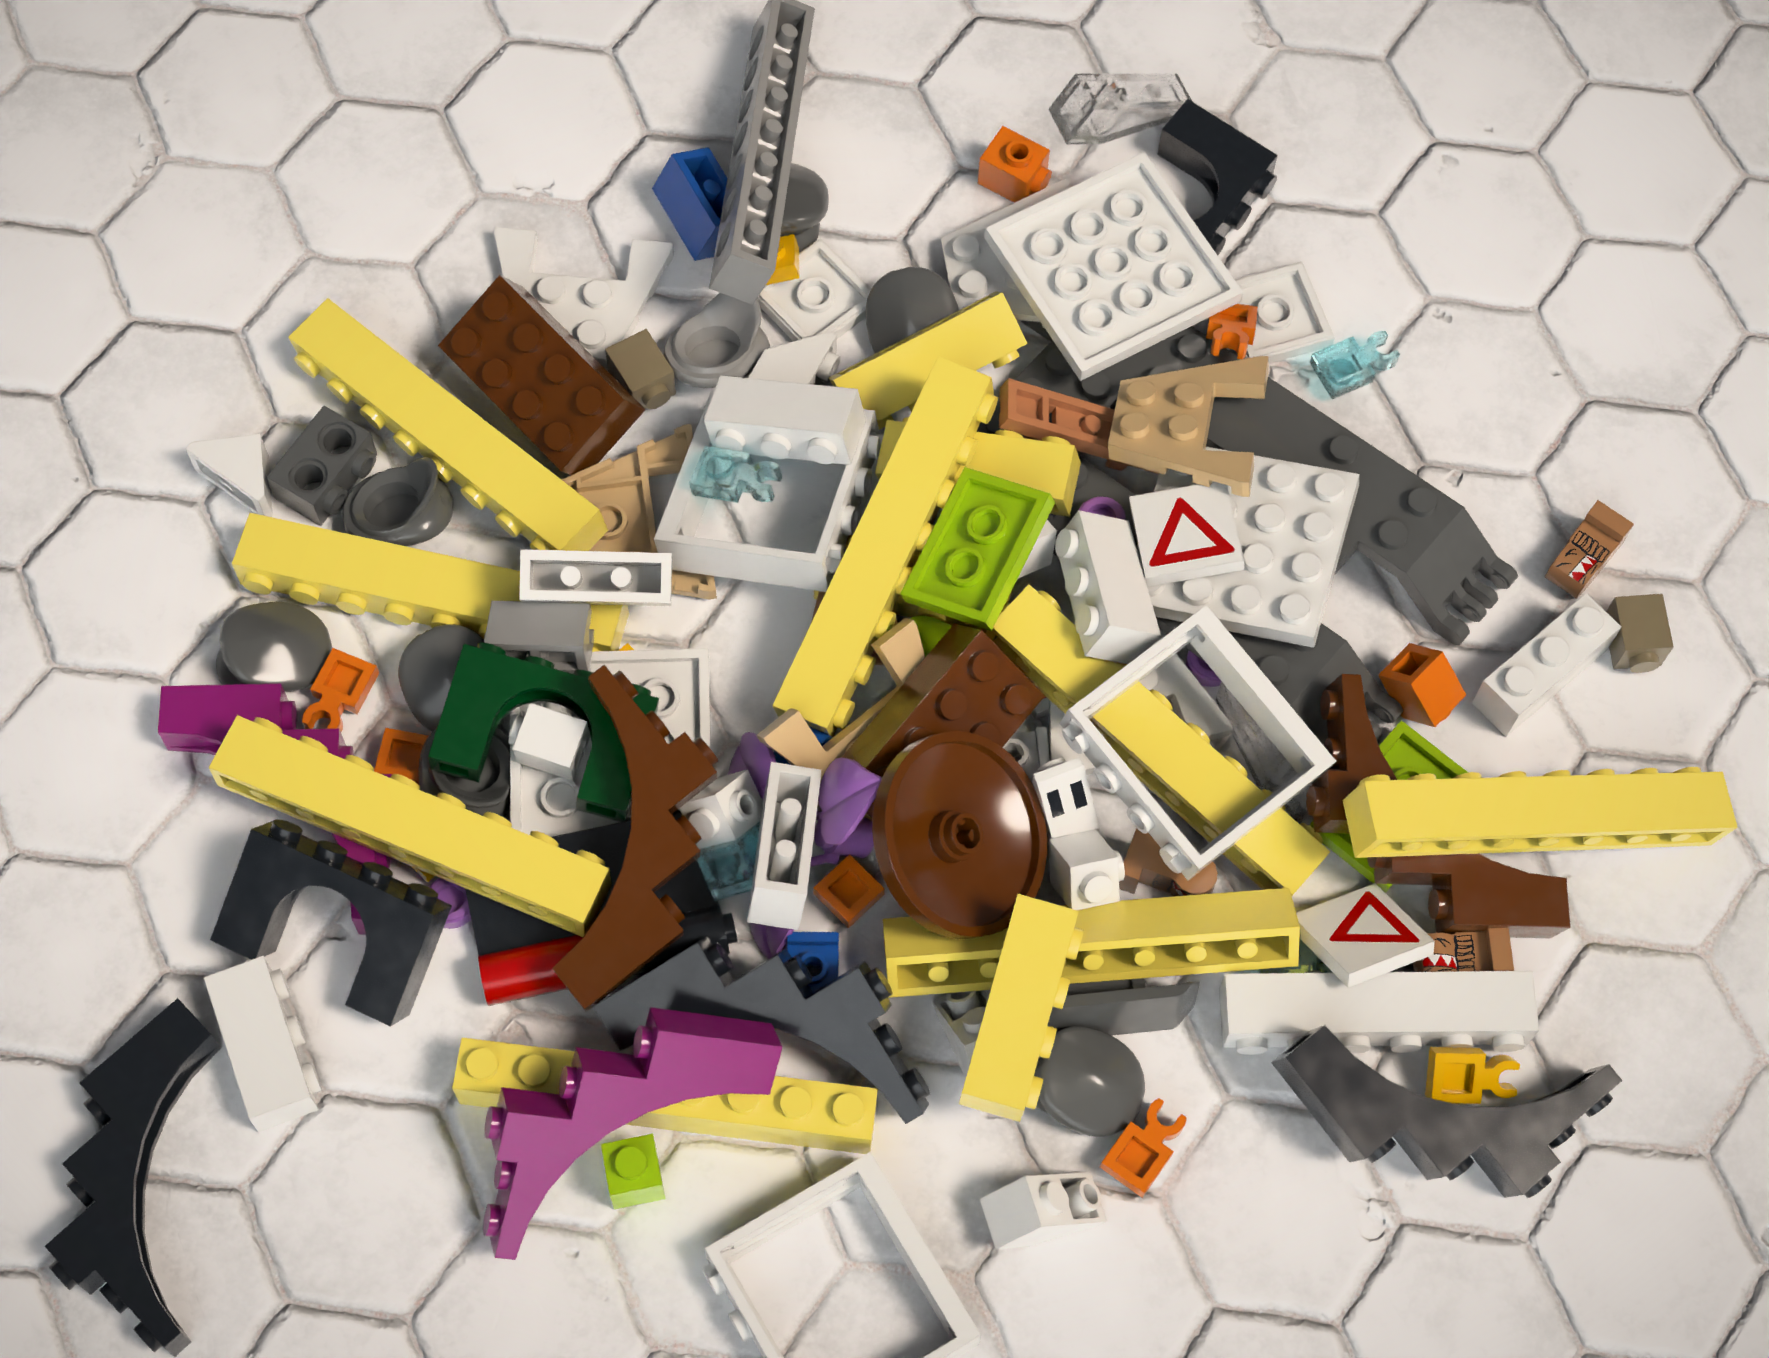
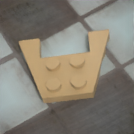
M1258 356L1121 380L1108 441L1109 459L1164 475L1168 472V469L1192 475L1193 483L1210 487L1212 481L1231 486L1232 494L1250 497L1254 472V452L1210 451L1205 449L1214 398L1265 399L1269 373V357Z
M691 424L674 429L673 435L657 442L651 439L637 446V451L615 461H612L610 458L562 479V481L600 509L608 531L589 551L658 553L654 542L656 528L649 477L680 472L693 439ZM672 570V594L709 600L717 599L714 576Z
M904 618L871 644L897 684V687L823 746L820 744L801 713L793 708L787 710L756 736L759 741L768 748L773 749L791 765L822 770L821 783L830 763L845 754L925 659L915 621ZM866 813L863 818H868L872 821V818Z

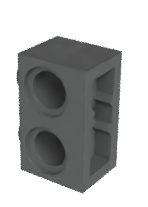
M324 405L266 477L274 498L322 526L330 514L335 515L342 509L347 499L348 491L359 478H365L373 469L377 452L371 433ZM338 447H350L344 453L332 454V451ZM321 482V485L316 489L303 490L309 483Z

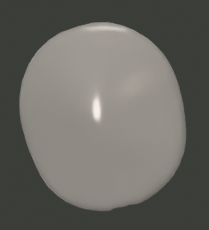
M719 293L699 314L678 327L667 339L664 348V357L673 369L674 377L682 383L693 387L714 388L718 383L720 375L743 378L751 373L764 350L770 348L769 340L760 328L762 312L758 300L756 299L754 304L751 305Z

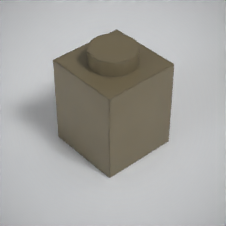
M647 328L605 349L608 372L645 409H657L663 406L671 396L676 394L674 371Z
M1663 594L1615 597L1606 611L1622 626L1609 647L1613 670L1630 668V671L1633 673H1646L1657 669L1663 664L1674 647Z

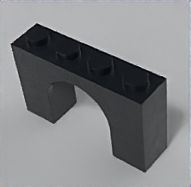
M1189 99L1184 102L1162 128L1157 155L1197 179L1211 196L1212 208L1203 216L1193 221L1216 254L1219 255L1225 245L1226 238L1224 237L1232 228L1238 231L1248 219L1252 210L1251 204L1255 199L1259 197L1263 200L1274 187L1277 176L1273 172L1278 155Z
M276 819L252 828L210 940L250 960L261 956L265 957L277 950L292 907L299 894L307 886L330 888L342 894L354 905L360 914L366 933L365 953L345 1005L390 1027L408 1017L412 1011L452 905L438 899L439 894L428 886L418 883L408 885L393 878V872L381 864L374 862L361 863L347 856L348 851L336 843L330 841L317 842L302 835V828L289 821Z

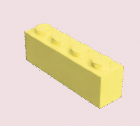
M995 291L830 376L829 379L834 387L858 389L863 409L875 410L880 430L886 426L887 420H894L891 414L906 406L912 412L938 356L975 371L991 362L994 368H999L1017 359L1020 356L1017 349L1028 343L1003 292Z
M909 417L903 418L902 422L887 420L875 470L878 480ZM997 430L995 434L976 431L974 439L978 440V444L967 468L1050 493L1055 501L1050 514L1070 517L1081 465L1075 445H1070L1067 440L1054 436L1043 437L1042 441L1025 439L1019 433L1009 430ZM960 465L953 480L957 483L965 466Z
M1017 895L959 1105L1018 1122L1022 1118L1025 1107L1035 1110L1043 1083V1078L1034 1076L1038 1058L1049 1059L1057 1028L1047 1026L1052 1007L1063 1009L1071 980L1061 976L1065 959L1076 960L1084 930L1074 927L1079 911L1025 895Z

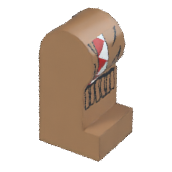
M1597 500L1587 513L1585 519L1569 538L1566 546L1545 574V578L1578 599L1622 546L1634 523Z
M1136 828L1123 862L1125 877L1122 881H1119V889L1135 894L1138 883H1142L1166 893H1171L1173 897L1212 894L1218 874L1214 862H1211L1188 881L1181 872L1177 874L1165 864L1159 853L1161 847L1149 833L1144 834Z
M1488 928L1486 931L1455 932L1454 934L1428 933L1435 941L1433 955L1413 962L1414 972L1514 971L1509 928Z

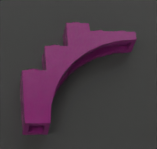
M282 684L161 686L158 734L168 751L216 755L238 715L254 721L256 717L269 720L282 729V734L297 740L301 736L313 738L325 745L328 753L345 759L346 755L354 756L353 746H346L339 728L296 729L295 701L288 700ZM382 774L389 778L392 776V774ZM332 833L336 843L348 851L347 856L361 863L374 862L390 868L391 857ZM350 902L351 919L359 935H366L360 914Z
M650 1007L645 1026H638L633 1045L634 1055L576 1047L572 1065L563 1067L559 1083V1094L501 1087L497 1107L490 1106L488 1108L484 1129L485 1138L492 1141L497 1160L494 1186L495 1189H498L495 1204L487 1205L483 1220V1235L490 1237L494 1258L516 1260L528 1224L549 1189L578 1157L610 1132L648 1112L688 1099L729 1093L770 1095L783 1048L772 1023Z

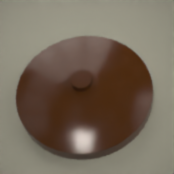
M948 731L921 738L911 743L894 758L885 771L877 790L872 816V833L879 869L897 903L918 924L933 933L948 938L971 939L992 935L1008 928L1017 895L1036 897L1043 880L1047 859V831L1043 810L1036 790L1023 768L1012 755L996 742L979 734L966 731Z

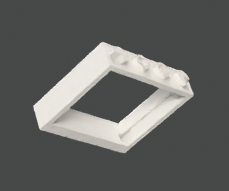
M711 390L654 537L658 553H672V570L826 592L846 551L845 545L848 536L853 535L858 526V507L861 498L868 497L871 490V469L874 460H878L884 435L879 433L875 410L863 409L866 422L851 465H846L816 553L813 554L694 537L726 454L713 450L703 420L714 390Z
M1207 605L1069 708L1060 721V725L1064 728L1062 734L1068 745L1076 753H1084L1095 766L1094 773L1102 787L1111 794L1117 793L1128 807L1127 815L1133 825L1144 834L1149 833L1161 847L1159 853L1165 864L1177 874L1181 872L1188 881L1312 784L1336 762L1334 757ZM1189 643L1298 773L1199 852H1197L1089 720Z
M871 1152L705 1248L709 1264L702 1268L703 1273L715 1294L718 1296L726 1292L736 1309L729 1313L728 1316L741 1340L746 1342L752 1338L762 1355L760 1358H784L730 1263L861 1188L950 1337L948 1341L919 1358H958L979 1345L981 1338L979 1330Z

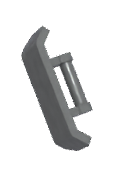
M1144 978L1069 984L1063 1009L1052 1007L1047 1026L1057 1028V1031L1070 1026H1082L1099 1030L1111 1036L1171 1030L1176 1028L1194 1007L1200 981L1156 987H1145Z

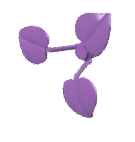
M746 732L742 735L740 746L737 747L733 755L728 775L748 769L755 787L763 799L771 762H776L773 749L768 748L759 741L756 736L757 733ZM844 757L837 758L830 763L823 775L818 796V802L822 811L817 810L816 820L818 822L814 830V840L818 847H822L824 854L811 857L810 867L824 863L837 864L840 855L848 856L850 854L852 857L865 858L872 851L874 846L872 821L863 817L876 797L882 777L868 771L855 760ZM749 923L757 946L768 959L782 951L787 943V936L792 935L794 931L793 929Z

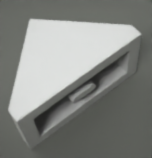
M261 434L194 441L185 448L195 471L253 513L268 517L273 516L271 488L266 478L270 473L269 455Z

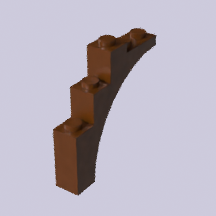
M605 664L591 674L588 679L591 689L610 716L626 755L632 787L631 831L623 867L606 906L582 940L552 968L585 1012H588L593 1006L684 935V930L679 925L685 919L681 910L667 894L659 899L655 892L700 857L701 850L696 844L702 840L701 836L684 815L676 820L672 814L717 779V771L713 765L718 762L713 751L700 737L693 742L684 732L668 744L665 738L670 735V732L653 710L644 714L633 701V698L639 694L629 679L620 670L613 675Z
M1341 674L1325 688L1320 701L1321 716L1324 720H1327L1328 738L1324 743V747L1334 757L1336 762L1330 767V770H1327L1311 784L1312 786L1309 787L1306 798L1307 812L1309 816H1313L1314 832L1350 834L1343 799L1359 786V782L1362 779L1373 775H1388L1390 780H1397L1379 748L1366 710L1361 675ZM1482 854L1367 857L1369 866L1374 868L1375 884L1430 885L1433 887L1429 894L1428 911L1431 919L1435 920L1436 933L1454 934L1455 932L1486 931L1488 928H1509L1510 937L1551 939L1571 928L1567 878L1528 873L1492 861Z

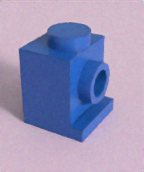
M793 932L787 936V951L791 957L798 955L807 967H822V972L817 976H812L813 981L808 984L812 992L838 977L839 932Z

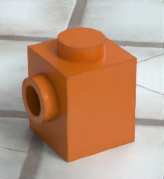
M1002 126L980 157L978 184L1014 203L1046 188L1052 175V171L1048 169L1050 150Z
M1409 643L1378 674L1389 696L1398 701L1402 706L1403 712L1401 717L1431 727H1436L1441 721L1445 720L1457 704L1466 696L1443 651Z

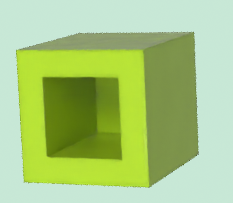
M653 1134L601 1144L609 1194L614 1210L666 1199Z

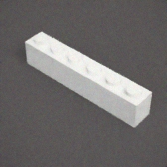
M1533 971L1388 972L1349 988L1334 973L1225 974L1219 987L1223 1048H1236L1237 1053L1245 1055L1264 1053L1268 1051V1047L1289 1048L1310 1030L1324 1025L1352 1054L1367 1052L1371 1049L1370 1046H1390L1392 1052L1411 1053L1421 1050L1422 1046L1438 1045L1460 1048H1473V1045H1493V1050L1513 1052L1521 1050L1525 1045H1528L1539 1031Z

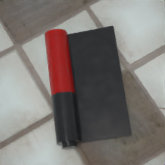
M677 810L672 816L677 820L682 816L680 810ZM631 820L552 837L558 842L559 848L574 854L578 850L595 854L610 869L612 885L597 917L606 906L623 867L631 831ZM707 848L700 849L701 852L698 859L655 892L659 899L667 894L681 910L685 919L679 925L684 930V935L634 975L649 972L706 936L712 945L719 943L728 955L730 954L728 944L738 942L732 912L722 914L718 903ZM465 888L487 1005L493 1006L567 990L552 968L583 937Z

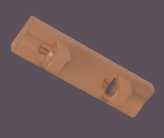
M1010 378L1000 387L999 428L1022 434L1025 439L1042 441V438L1046 436L1065 439L1070 445H1075L1077 451L1107 459L1105 466L1108 468L1122 471L1126 467L1132 466L1159 474L1109 459L1108 441L1114 409ZM1050 413H1052V423L1049 422Z

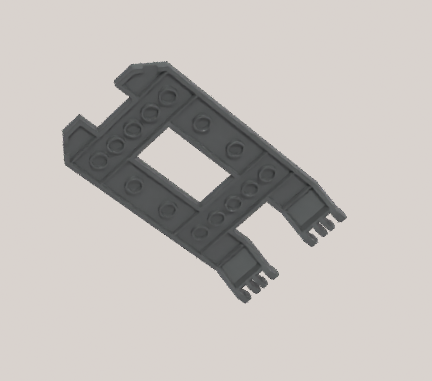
M1021 320L1023 324L1043 336L1050 343L1014 380L1115 410L1121 380L1241 359H1237V356L1226 348L1220 350L1219 356H1213L1210 352L1212 339H1206L1205 334L1191 326L1080 381L1046 329L1042 327V323ZM1268 377L1265 399L1214 398L1206 447L1233 452H1254L1255 456L1359 474V488L1335 574L1356 550L1397 577L1433 631L1450 643L1461 645L1470 634V631L1464 621L1448 612L1446 607L1449 603L1470 621L1480 622L1487 614L1486 608L1491 609L1498 601L1496 591L1480 582L1474 575L1478 570L1482 576L1501 589H1508L1518 578L1516 570L1496 555L1464 506ZM999 396L989 423L981 422L977 432L995 434L997 430H1004L999 428ZM1052 413L1049 414L1050 423H1052ZM1078 455L1081 465L1070 517L1049 514L1047 518L1057 530L1056 539L1060 531L1068 525L1084 502L1094 497H1108L1117 501L1122 506L1125 512V520H1128L1130 523L1135 545L1137 546L1129 497L1136 494ZM1054 545L1053 554L1057 556V554H1056V549H1055V545ZM1156 617L1159 629L1166 634L1183 623ZM1322 623L1314 648L1229 631L1323 745L1328 738L1327 720L1322 718L1320 712L1321 696L1325 688L1341 674L1361 675L1366 707L1382 721L1394 723L1403 712L1400 703L1382 691L1347 640ZM1190 643L1185 646V648L1204 660ZM1370 720L1378 742L1383 736L1382 729L1377 723Z

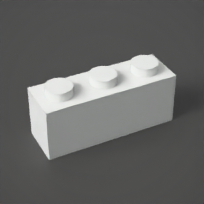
M721 375L703 419L714 451H721L732 455L740 453L768 456L773 459L787 458L815 461L820 464L835 463L851 465L866 422L858 389Z
M1078 510L1068 525L1060 531L1055 541L1056 554L1060 559L1065 578L1066 592L1069 595L1075 617L1076 631L1080 636L1086 657L1129 664L1153 646L1161 636L1130 523L1128 520Z
M520 550V601L590 603L591 605L671 606L672 553Z
M1585 593L1483 680L1472 704L1507 737L1605 653L1622 626Z
M771 762L763 797L747 918L748 923L799 930L808 890L822 771L820 769Z
M264 956L203 977L249 1120L257 1131H264L319 1110L314 1093L322 1091L321 1084L312 1061L303 1064L298 1046L306 1044V1040L297 1015L287 1016L282 1000L290 998L291 995L281 968L272 971Z

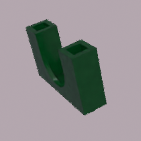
M481 642L477 643L476 647L463 644L428 755L430 770L479 783L494 733L502 719L512 710L527 703L538 701L557 703L573 711L581 720L587 721L592 742L590 755L577 795L576 810L619 822L626 821L632 801V787L626 755L610 716L589 685L588 677L593 672L578 669L574 670V673L571 674L554 669L555 665L552 662L540 657L527 656L525 660L507 656L504 649L493 644ZM632 683L639 694L633 698V701L644 714L653 710L657 715L659 698L651 696L649 689Z

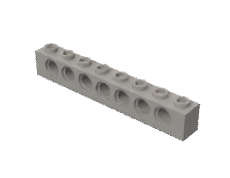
M768 0L753 26L709 285L711 290L751 305L754 304L776 267L815 8L797 0Z

